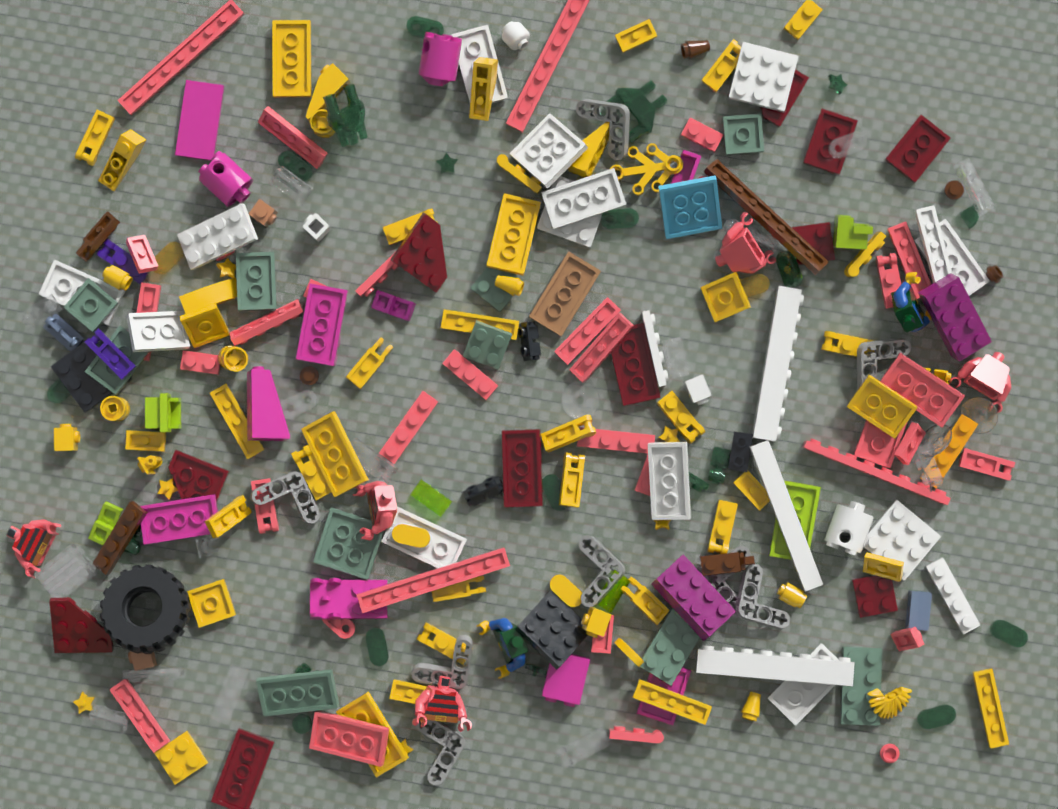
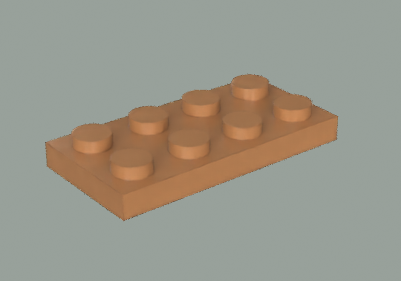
M568 251L529 315V318L562 337L601 271Z

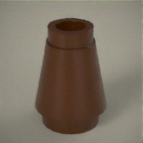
M708 40L685 41V43L681 44V53L684 59L688 58L690 60L710 51Z

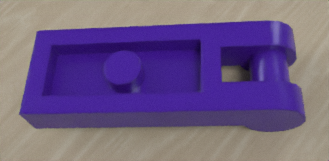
M106 239L104 242L105 246L102 250L99 249L97 255L111 265L129 273L133 280L141 285V282H144L150 272L139 274L132 256L109 239ZM111 249L116 251L112 258L108 255Z
M98 328L94 332L95 335L91 339L88 338L85 343L121 380H124L137 366ZM102 340L104 343L98 347L96 344Z

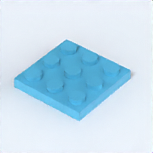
M716 176L658 186L666 239L722 229Z

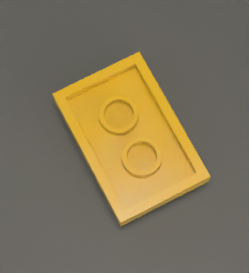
M871 375L866 377L847 404L849 409L894 439L917 409L915 404Z

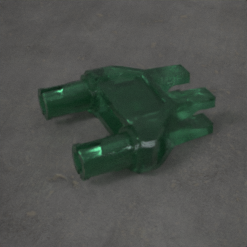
M652 79L640 89L617 88L614 92L615 95L606 101L625 104L638 121V125L629 131V141L632 144L644 134L652 132L655 112L668 101L663 94L652 103L645 97L656 87Z
M355 84L343 87L348 104L340 110L335 94L323 97L328 112L326 116L327 122L337 133L342 147L349 145L347 137L351 145L358 143L357 132L359 133L360 140L368 137L364 124L365 107L363 101L359 100Z

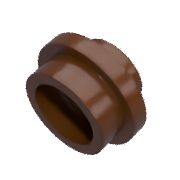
M953 180L946 184L944 192L949 199L956 200L963 195L964 187L959 181Z
M997 265L987 267V278L991 282L999 283L1004 277L1000 268Z
M312 366L304 367L300 372V380L305 385H314L319 379L317 369Z

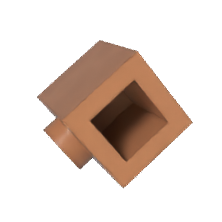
M259 199L249 212V215L267 228L275 222L278 212Z
M128 652L129 661L131 664L133 663L135 671L157 665L154 652L152 654Z

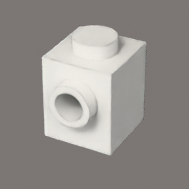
M317 213L309 215L302 226L318 242L332 229Z
M703 374L684 382L692 404L697 402L698 405L709 401L707 397L712 395Z

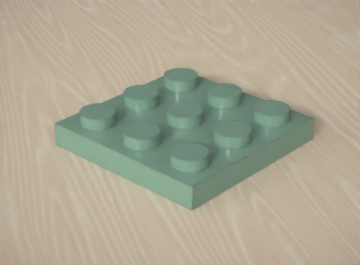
M331 507L313 563L369 580L384 531L377 535L374 534V538L371 541L361 539L365 534L360 533V529L363 527L372 529V521Z

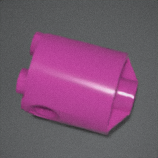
M425 32L418 74L428 84L444 86L450 81H456L462 38Z
M216 152L212 157L213 161L209 165L204 164L199 169V181L227 207L237 201L240 204L243 203L251 194L248 189L253 179L225 153Z

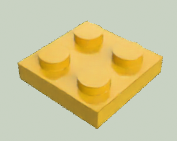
M737 272L700 287L714 322L751 308Z
M216 303L180 316V321L194 348L230 335Z
M225 579L187 591L199 628L236 615Z
M188 730L154 752L174 785L208 763Z

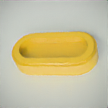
M399 524L392 530V537L397 543L422 548L430 542V534L423 528Z
M561 574L551 578V590L568 606L577 607L582 603V592L568 578Z
M621 638L614 642L638 667L644 663V660Z

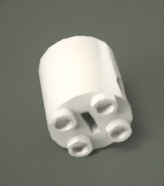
M850 501L849 507L837 504L824 539L827 541V546L838 549L839 546L846 548L844 552L854 556L862 552L874 518L863 513L865 505ZM843 533L851 535L849 542H841L840 538Z

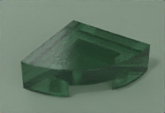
M975 203L959 213L968 229H971L979 219V206Z

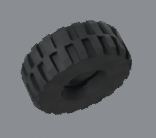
M146 564L144 567L135 565L132 566V570L128 571L125 569L121 571V575L117 579L114 577L110 581L112 584L109 589L105 588L103 592L105 598L100 601V608H102L100 619L104 623L103 628L118 645L137 654H152L154 651L161 652L165 650L166 646L174 645L176 643L175 639L179 635L182 637L185 630L183 628L185 624H189L190 620L188 613L191 612V605L188 601V592L184 589L183 584L164 568H157ZM147 592L157 594L162 600V611L158 619L144 627L133 624L129 618V609L134 599Z

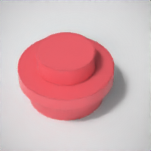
M889 743L882 746L880 757L884 762L894 763L898 760L900 753L894 744Z

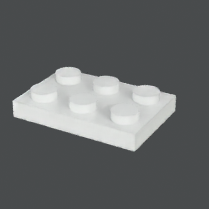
M184 311L128 313L126 318L132 351L148 352L188 349L190 347L189 338L180 321V316L184 315Z

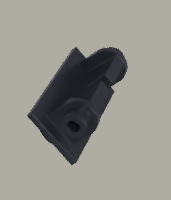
M535 321L520 323L518 335L521 338L522 346L520 352L523 361L539 360L541 356L540 342L533 343V339L539 338L538 325L535 324Z
M734 431L728 466L729 470L748 471L753 434Z
M498 476L489 477L478 485L469 486L463 493L468 505L476 506L486 501L483 496L487 493L488 498L491 499L500 495L504 489Z

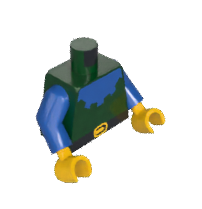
M917 272L907 273L905 277L906 282L904 281L896 291L891 293L894 313L906 333L910 331L918 332L932 320L927 310L924 315L922 308L910 289L911 284H918L921 280L920 277H916Z
M506 618L490 622L483 621L476 626L483 629L479 635H484L490 630L493 631L507 665L495 669V671L500 670L501 676L498 679L506 677L510 672L522 667L526 662L525 655L529 651L523 636L515 630L518 625L511 623Z

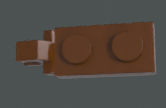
M106 212L83 238L84 243L77 250L76 254L87 262L93 256V253L103 245L106 238L115 231L120 221L110 212Z
M739 552L700 556L703 576L741 572L746 570V565H755L754 556L744 557V553Z

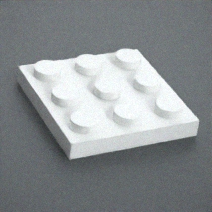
M743 42L728 98L784 113L799 56Z
M549 113L509 154L548 189L588 149V146Z
M560 176L552 184L551 189L574 181ZM544 206L537 229L591 248L603 213L553 229L546 206Z
M895 499L870 529L863 547L871 554L904 562L902 580L905 581L941 536Z

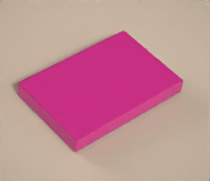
M682 667L672 686L649 673L647 682L684 695L691 670ZM640 701L636 712L637 714L672 726L677 716L675 713Z

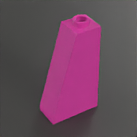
M255 366L247 372V441H287L290 439V434L271 371L265 370L262 366Z

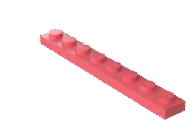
M229 0L120 97L118 102L132 116L245 15L244 12L233 0Z
M590 0L567 1L506 125L522 133L524 132Z
M811 438L810 441L806 440L803 443L802 448L940 504L948 505L951 499L942 490L935 489V491L928 489L929 485L922 482L912 483L910 482L911 478L900 474L897 477L892 475V470L884 467L881 470L874 467V463L864 460L863 463L857 461V456L846 453V455L838 453L839 449L828 446V448L820 446L821 442Z
M503 547L356 595L361 611L365 613L509 567L510 564Z

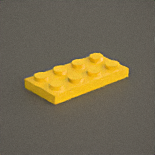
M272 20V79L274 98L312 97L311 20Z
M504 193L486 267L524 276L541 202Z
M335 411L301 428L334 498L369 480Z
M369 691L336 711L337 715L389 728L384 765L380 767L368 764L376 777L409 758Z

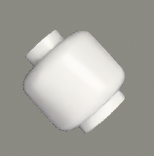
M509 22L502 29V40L510 49L523 50L529 44L530 33L520 22Z

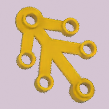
M650 143L646 148L647 153L650 156L655 155L662 163H654L639 152L637 147L631 146L628 149V156L632 159H637L644 165L629 168L613 165L610 169L614 168L615 171H620L621 174L617 177L618 181L622 180L624 176L644 174L641 180L632 188L633 193L640 196L644 193L645 186L657 171L664 170L659 179L651 185L652 190L655 193H659V189H654V185H664L671 174L681 172L683 169L682 159L676 155L668 156L659 150L656 144ZM655 147L656 150L652 153L649 152V148ZM634 149L637 153L636 155H631L630 151ZM672 162L677 163V167L671 168L670 164ZM638 186L642 188L639 193L635 192V188Z

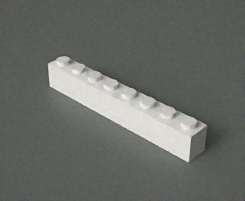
M778 286L776 289L752 430L753 438L775 442L781 435L779 421L780 419L783 420L785 408H782L783 400L786 401L788 389H785L786 381L789 382L791 377V370H788L789 362L792 363L794 359V351H791L792 344H796L798 333L795 332V327L799 325L801 314H798L799 306L803 305L804 295H801L802 290L783 286Z
M703 645V649H698L696 673L853 686L854 662H850L851 658L847 657L831 660V656L819 655V659L811 658V654H800L799 657H792V653L780 652V655H772V651L761 650V654L753 653L752 649H741V652H734V648L722 647V650H714V646Z

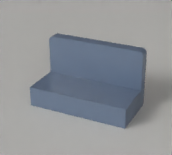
M908 590L905 629L916 627L917 630H929L932 593Z

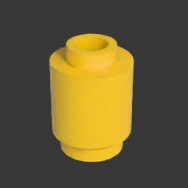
M114 265L106 267L102 274V277H104L103 281L118 290L126 291L133 280L129 273Z
M789 582L785 585L781 584L777 591L778 599L794 608H801L807 598V594L803 590Z

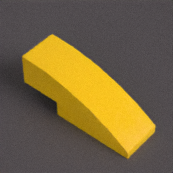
M236 277L179 296L185 314L214 303L220 305L237 298Z

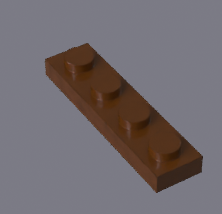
M134 501L129 502L92 564L105 575H109L148 512Z

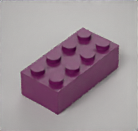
M950 273L918 292L952 358L960 362L992 342L958 276Z
M684 554L651 583L703 641L709 638L736 612Z

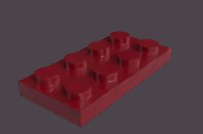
M644 323L636 324L611 352L623 406L661 398Z
M541 429L502 430L504 507L543 506Z
M238 728L211 802L229 809H250L275 741Z

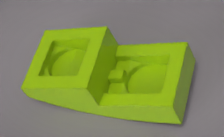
M106 501L102 506L98 519L94 522L88 539L104 545L118 522L123 509Z

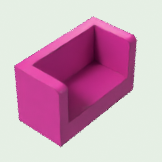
M683 150L680 157L683 161V169L678 174H674L671 184L693 180L701 156Z

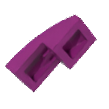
M377 290L371 308L410 322L416 303Z

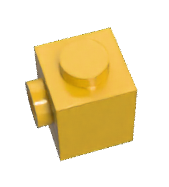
M60 424V428H54V451H78L80 432L77 431V428L71 427V424Z
M590 606L587 614L585 613L582 618V628L587 631L586 634L597 638L600 635L604 637L611 614Z

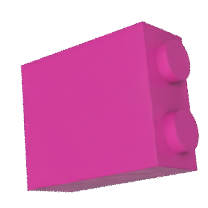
M571 654L557 670L549 663L542 696L545 697V700L556 703V700L564 701V705L575 707V704L580 705L590 658Z

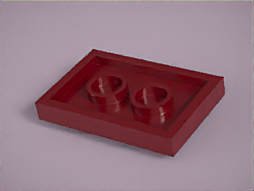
M822 108L803 164L840 175L858 120Z
M921 114L885 158V161L910 181L916 183L951 137Z

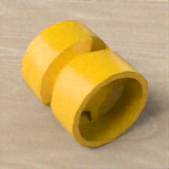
M320 109L312 114L310 125L317 136L329 138L335 134L337 122L331 112Z
M228 345L220 350L218 361L223 368L238 372L246 367L248 355L242 348Z
M109 396L102 401L100 412L107 420L123 421L129 416L130 405L124 398Z

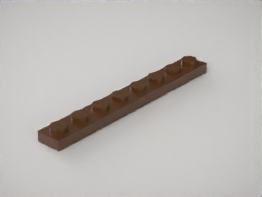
M718 159L706 167L704 173L708 177L716 176L717 185L815 276L829 263Z

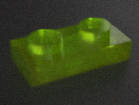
M422 479L410 494L440 517H442L453 502Z
M614 570L613 573L611 574V576H612L614 573L619 574V572H617L616 570ZM623 575L598 605L612 613L623 595L620 588L622 586L628 587L630 583L628 578ZM608 583L605 584L602 590L607 588Z

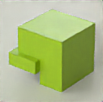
M835 215L833 246L836 248L867 249L868 234L873 235V226L854 223V217L850 215Z
M160 393V397H145V428L160 429V432H171V429H181V398H171L169 393Z

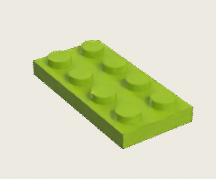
M784 480L810 548L821 487ZM775 518L769 556L792 560L777 518Z

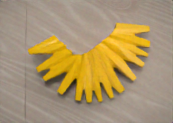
M899 687L883 695L876 688L867 693L868 696H874L868 701L871 703L869 706L871 708L875 707L873 712L874 714L879 712V717L883 719L885 717L886 719H889V717L893 718V715L897 716V709L902 712L901 705L907 706L905 702L909 703L907 699L911 698L907 693H912V690Z

